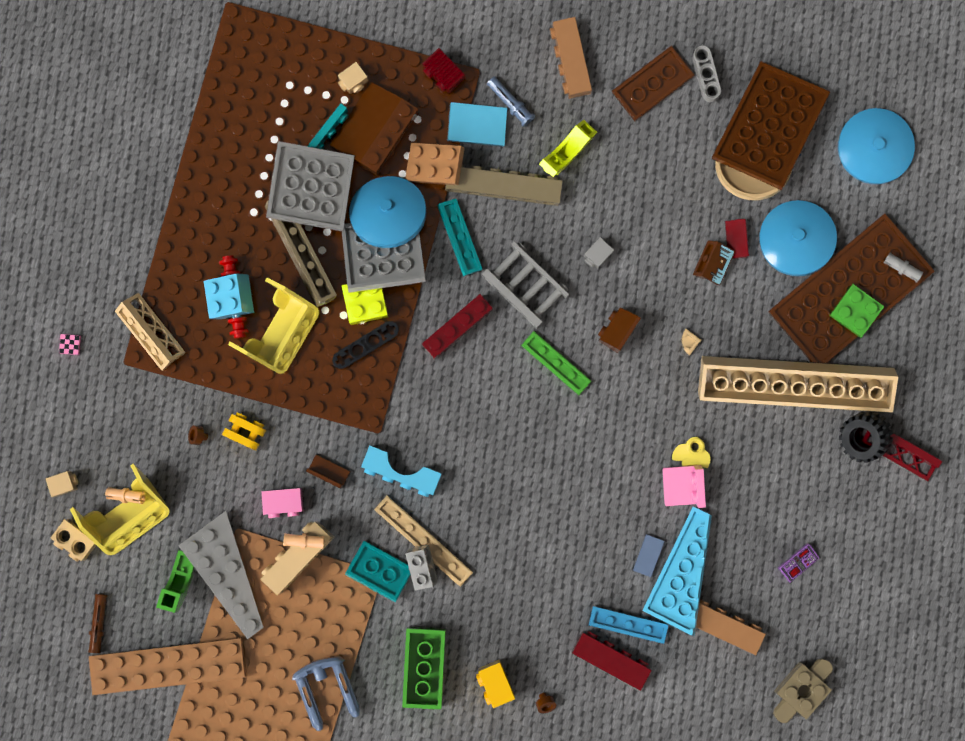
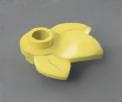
M692 437L688 439L686 444L678 445L675 448L672 460L682 461V466L701 465L703 468H708L710 455L705 450L703 440L698 437ZM693 443L698 444L697 450L692 449Z

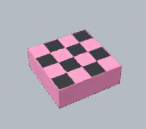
M61 334L59 353L80 355L81 336Z

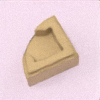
M685 329L682 335V346L685 352L690 355L701 339Z

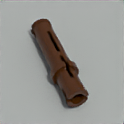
M95 594L91 631H89V653H101L102 636L105 634L103 626L107 595ZM99 605H101V607H100V615H99V622H98ZM97 625H98L97 640H96V642H95L96 630H97Z

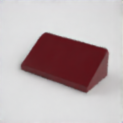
M746 219L725 221L727 247L735 251L732 259L747 258L749 252Z

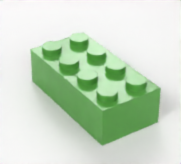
M406 628L402 708L442 709L446 629Z

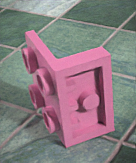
M701 465L666 467L662 469L665 506L696 504L698 508L706 507L704 469Z

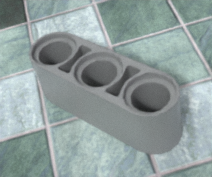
M699 46L693 53L692 61L702 97L706 102L710 103L718 99L721 87L710 49L706 46ZM697 53H704L706 59L700 60L697 57ZM702 71H709L711 77H703ZM707 89H714L716 95L709 96Z

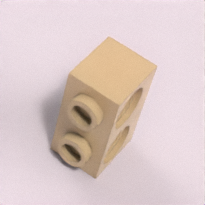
M64 519L51 536V539L54 541L53 544L60 550H67L69 556L77 562L79 560L85 561L96 547V544L69 519ZM65 530L70 533L68 541H64L62 538V533ZM80 542L85 544V551L83 553L77 549V545Z

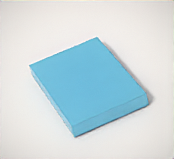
M451 102L447 141L504 147L507 108Z

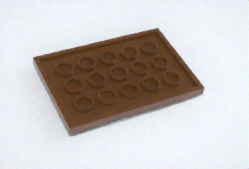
M760 61L712 159L782 190L823 109L830 91Z

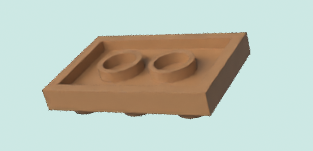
M411 143L405 179L410 182L459 185L464 147Z

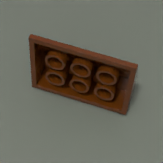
M371 82L330 143V146L340 153L354 155V162L378 176L419 114L418 108Z

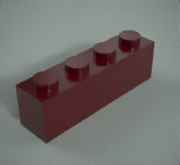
M479 294L426 339L422 346L435 360L487 316L493 308Z
M590 631L581 633L571 651L572 654L640 691L642 690L652 671L648 668L649 664L641 659L638 661L631 658L632 654L623 649L621 652L615 650V645L606 640L603 643L597 640L598 636Z

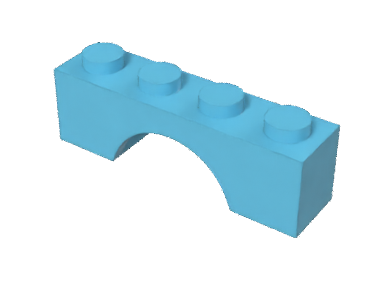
M370 445L361 466L365 468L364 473L375 476L376 473L383 475L382 480L393 483L394 480L401 483L400 487L411 490V487L419 490L418 494L429 497V494L434 495L442 475L426 467L412 475L399 474L391 467L388 452Z

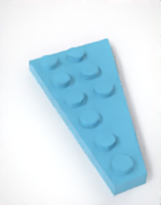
M692 507L642 611L695 637L712 515Z

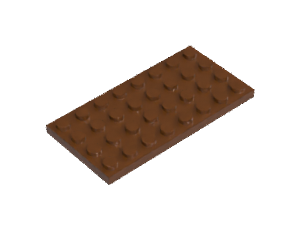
M884 213L834 255L822 269L808 277L770 309L768 313L811 363L826 364L858 337L829 316L852 284L884 306L873 321L874 323L935 271ZM892 253L903 261L907 260L910 265L923 271L919 281L915 282L904 274L900 275L897 270L884 264L888 254Z

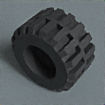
M862 411L843 423V427L839 431L842 433L839 435V440H842L840 446L845 448V451H843L845 454H850V459L856 458V462L861 463L864 461V463H868L884 455L892 446L890 443L893 442V437H890V435L893 434V430L889 429L891 425L889 422H885L886 418L884 416L879 417L880 413L874 412L872 414V411ZM860 428H865L871 433L873 438L872 446L862 441L859 433Z

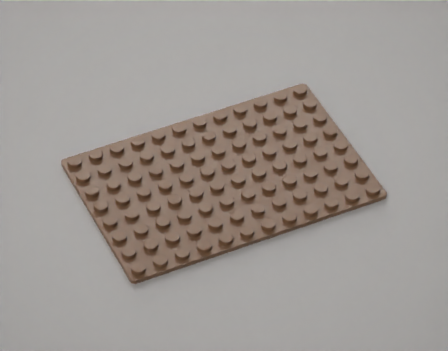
M237 529L234 534L235 541L264 628L247 639L217 597L214 596L199 643L242 638L246 677L186 684L168 741H330L344 699L333 668H324L327 678L321 681H316L314 673L307 675V680L323 720V729L321 731H316L312 727L296 681L292 680V677L296 671L308 663L325 657L340 656L345 659L343 664L350 679L377 592L345 575L350 563L318 554L282 594L276 595L260 580L264 576L261 573L268 565H274L277 562L275 558L281 551H287L290 546H283L284 542L243 529ZM340 673V677L346 691L347 685L345 683L342 673ZM303 687L308 703L312 705L307 690Z

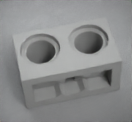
M429 544L410 548L405 555L414 590L433 587L438 582Z

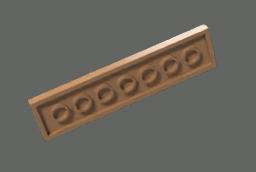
M242 638L89 656L92 695L246 677Z

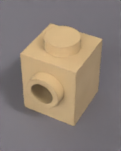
M355 62L338 75L340 81L337 83L344 92L347 90L349 94L353 92L358 93L364 88L363 85L368 82V77L357 62Z
M66 471L46 478L51 497H57L78 490L76 486L78 485V479L75 474H72V471Z

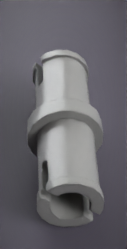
M889 253L884 261V264L897 270L898 274H904L915 282H918L923 274V271L910 265L909 261H903L892 253Z

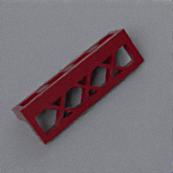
M867 430L862 441L865 444L872 446L870 443L866 442L871 434ZM894 433L890 437H893L892 444L895 445L897 453L892 455L885 453L882 455L926 481L930 479L935 468H939L942 463L938 458ZM900 454H911L914 463L906 465L902 462ZM925 462L931 467L928 473L924 475L919 472L917 464Z

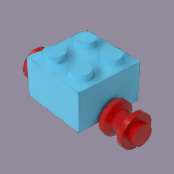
M233 255L222 257L223 260L219 261V265L224 266V272L221 273V277L204 281L209 319L232 317V319L228 320V323L232 324L233 330L229 332L230 336H234V339L246 337L245 334L249 333V330L244 328V322L247 321V317H241V315L254 313L249 275L240 274V271L236 270L237 258H234Z

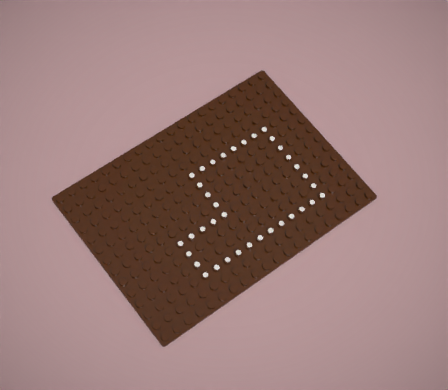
M227 2L223 10L142 294V298L183 348L185 354L174 360L162 371L131 333L123 361L124 364L373 433H380L422 282L382 288L388 317L351 325L341 286L347 284L342 231L301 224L337 296L333 301L318 307V318L288 370L279 374L228 345L229 342H232L243 348L249 339L256 338L261 341L278 312L279 307L273 303V296L277 288L266 282V278L285 286L315 305L271 218H266L267 210L265 205L269 200L277 144L280 141L308 146L340 103L347 108L349 116L371 82L418 108L419 114L378 176L353 162L344 224L351 223L349 209L352 198L364 184L385 176L405 179L411 143L460 146L461 142L447 141L450 103L472 104L480 70L453 62L465 74V80L448 94L446 90L442 92L436 86L437 81L433 77L429 79L422 71L424 69L422 63L430 57L429 55ZM357 62L368 77V82L363 85L364 88L358 93L353 92L349 94L347 90L344 92L337 83L340 81L338 75ZM339 123L335 128L337 131L334 136L324 142L323 150L339 152L331 147L330 143L343 124ZM411 182L421 191L426 204V220L419 232L424 271H426L441 217L437 205L445 202L447 191H445L446 184ZM230 255L238 259V263L235 264L236 270L240 271V274L249 275L254 313L241 315V317H247V321L244 322V328L248 329L249 333L245 334L246 337L234 339V336H230L229 333L233 330L232 324L228 323V320L232 319V317L209 319L204 287L205 280L221 277V273L224 272V266L219 265V261L223 260L222 257ZM144 316L146 323H153L150 317ZM388 321H393L398 325L399 333L394 339L345 369H338L333 365L332 358L334 354ZM388 325L386 327L387 331L384 333L381 330L378 331L383 341L387 339L384 336L387 333L394 334L393 330L396 329L394 326L390 327ZM156 331V336L164 339L162 332ZM371 335L368 340L369 344L372 346L377 345L379 337ZM355 345L352 349L353 354L356 356L361 355L363 347ZM168 346L167 349L171 355H175L177 351L173 347ZM349 350L345 351L347 356L337 357V364L344 365L345 359L350 358V361L354 359L350 355Z

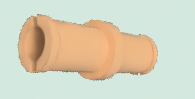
M108 487L105 492L106 499L119 500L122 503L133 502L143 504L146 496H142L145 495L144 492L130 491L129 488L116 489Z
M284 533L283 546L301 547V549H305V547L323 549L324 536H308L306 533H302V535Z

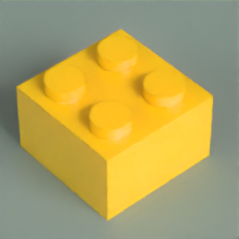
M500 659L478 668L476 678L480 687H485L484 697L488 705L492 704V707L495 708L515 699Z

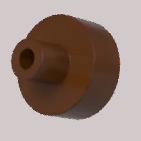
M193 425L188 433L190 444L200 445L203 440L206 441L208 439V433H204L203 427Z
M546 693L539 695L540 699L536 702L539 713H549L556 708L557 705L553 696H547Z

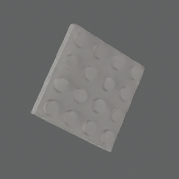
M278 141L266 218L343 231L354 155Z
M351 223L344 224L342 239L349 293L426 282L419 233L404 245L394 248H379L369 245L360 239Z

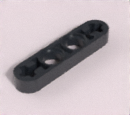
M393 321L380 325L334 354L332 358L333 365L338 369H345L394 339L399 333L398 325ZM388 325L390 327L394 326L396 328L393 330L394 334L387 333L384 335L387 339L383 341L378 331L381 330L384 333L387 331L386 327ZM371 335L379 337V343L375 346L370 345L368 342ZM355 345L363 347V353L359 356L354 355L352 352ZM349 350L350 355L354 359L350 361V358H347L344 361V365L337 364V357L347 356L345 351Z

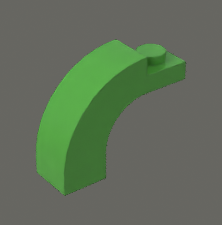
M178 550L169 581L165 588H162L156 608L177 613L182 606L194 571V566L181 550Z

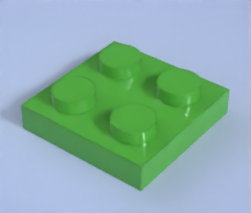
M852 284L829 316L862 338L884 306Z

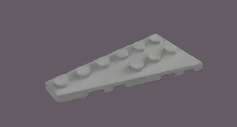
M225 511L178 546L245 637L249 639L264 627Z

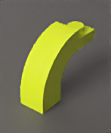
M582 120L539 165L552 177L558 175L597 134V131L585 120Z

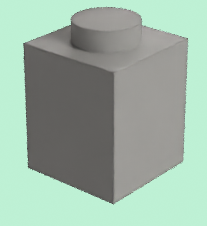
M600 237L584 254L586 258L584 261L591 268L595 266L598 269L614 252V249Z

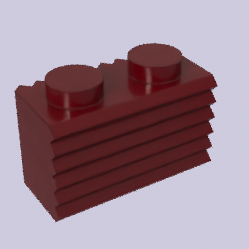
M440 48L422 63L424 74L429 79L433 77L437 81L436 86L442 92L446 90L450 94L465 80V74Z

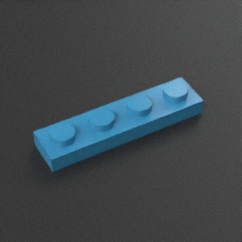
M595 606L592 607L588 624L662 644L665 642L668 624Z

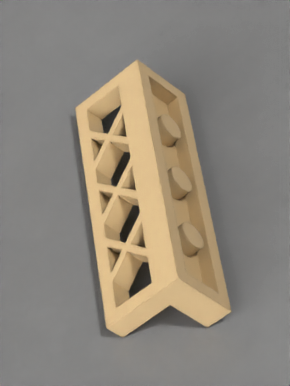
M139 293L121 302L115 310L120 319L162 371L174 360L185 354L183 348ZM136 300L141 306V310L134 308L131 302ZM144 316L150 317L153 323H146ZM156 331L162 332L164 339L158 338ZM168 346L173 347L177 353L172 356L167 349Z

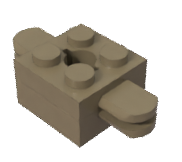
M820 658L809 669L800 662L792 669L774 690L782 698L773 711L774 717L778 721L788 723L797 712L806 720L832 691L824 683L833 671L831 663Z

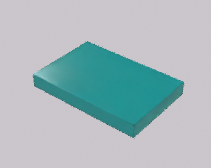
M363 541L345 573L346 576L395 603L411 575L408 564L366 541Z

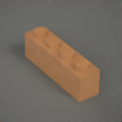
M572 17L554 21L552 28H550V35L552 40L555 39L557 45L554 46L556 58H560L561 64L558 65L560 76H564L565 83H562L564 94H568L569 99L589 95L592 92L576 19Z
M700 599L696 628L757 655L766 635L761 632V627L751 624L749 627L743 624L745 620L735 615L732 619L726 616V611L718 607L713 610L708 607L709 603Z

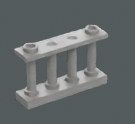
M513 242L511 247L514 251L495 271L492 270L490 272L486 269L482 277L537 329L542 324L540 320L542 318L541 315L561 295L566 299L569 296L567 293L569 289L561 282L558 284L526 253L527 249L520 242L518 244ZM519 256L523 257L528 264L508 284L504 285L499 280L501 278L500 275ZM535 269L542 277L522 297L517 298L513 294L514 288ZM549 282L556 290L536 310L531 311L527 307V302Z

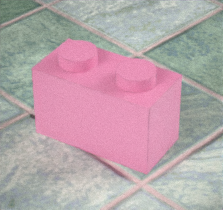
M302 488L261 491L263 515L268 514V518L280 517V513H287L288 516H299V512L304 511Z

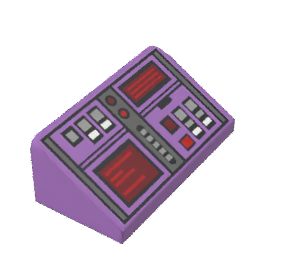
M806 543L777 568L790 583L816 562L819 557L810 544Z

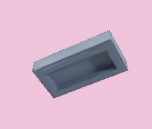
M646 534L633 571L651 577L664 541Z

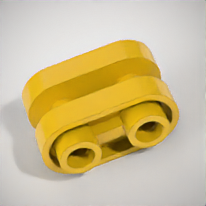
M238 412L236 415L231 414L228 421L233 423L231 430L225 428L222 435L257 451L260 444L255 442L257 435L264 436L266 432L263 429L264 425L255 420L253 423L246 421V416ZM240 427L251 431L248 438L237 434Z

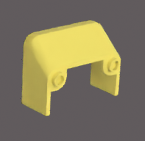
M266 278V282L277 288L273 296V303L279 307L278 312L261 341L256 338L249 339L243 348L232 342H229L228 345L271 370L282 374L288 370L318 318L319 310L315 305L290 289Z
M134 463L130 466L136 479L132 482L131 489L132 491L145 493V495H142L146 496L143 504L133 502L121 503L106 515L99 511H92L84 517L74 507L70 509L79 529L107 555L118 553L169 515V508L150 480Z

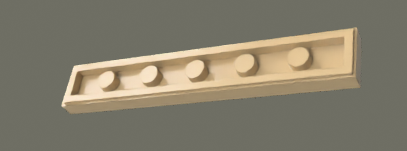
M388 495L374 509L415 547L429 544L433 563L460 587L473 573Z

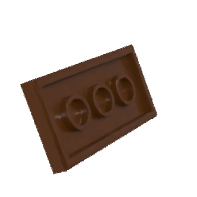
M671 45L612 90V93L635 122L695 75Z

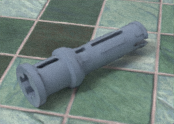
M496 76L488 81L487 85L508 106L510 114L516 116L521 122L522 127L527 126L535 118V114H531L524 107L525 104L518 101ZM499 88L501 89V91H502L509 99H507V98L499 91Z

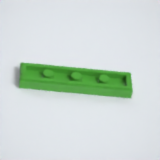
M533 331L521 345L577 395H580L591 382L587 376L536 332Z

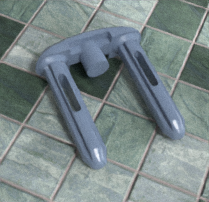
M340 656L325 657L308 663L296 671L292 677V680L296 681L312 727L316 731L323 729V720L307 680L308 674L314 673L316 681H321L327 678L324 668L332 667L348 712L353 717H358L360 714L357 699L343 664L345 659ZM340 673H342L344 677L345 683L348 688V692L345 691L343 682L340 677ZM303 687L306 688L312 705H309Z

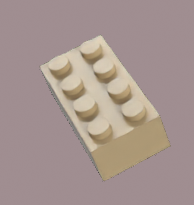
M318 521L314 523L309 522L302 529L308 536H324L323 549L334 538ZM290 546L287 551L284 550L275 558L277 562L274 565H268L261 574L264 576L260 580L276 595H280L323 549L310 547L301 549V547Z

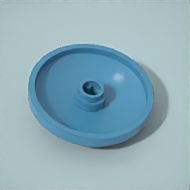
M881 108L867 109L854 115L844 125L838 139V154L842 165L854 178L868 184H884L901 176L911 164L915 152L914 136L906 121L896 113Z
M395 176L379 177L364 184L355 193L349 209L350 221L358 237L369 245L379 248H394L411 241L424 226L427 213L421 191L410 181Z
M801 200L789 201L775 207L764 219L759 235L760 248L766 261L777 271L790 276H806L819 271L830 261L836 248L837 231L829 214L818 205Z

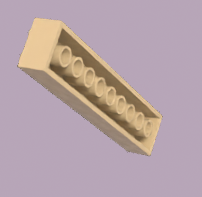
M702 356L698 394L699 399L702 401L893 412L898 375L894 368Z

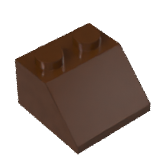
M621 307L618 311L614 310L608 318L611 321L608 327L603 326L598 334L600 336L599 342L616 353L621 350L641 319L639 316Z

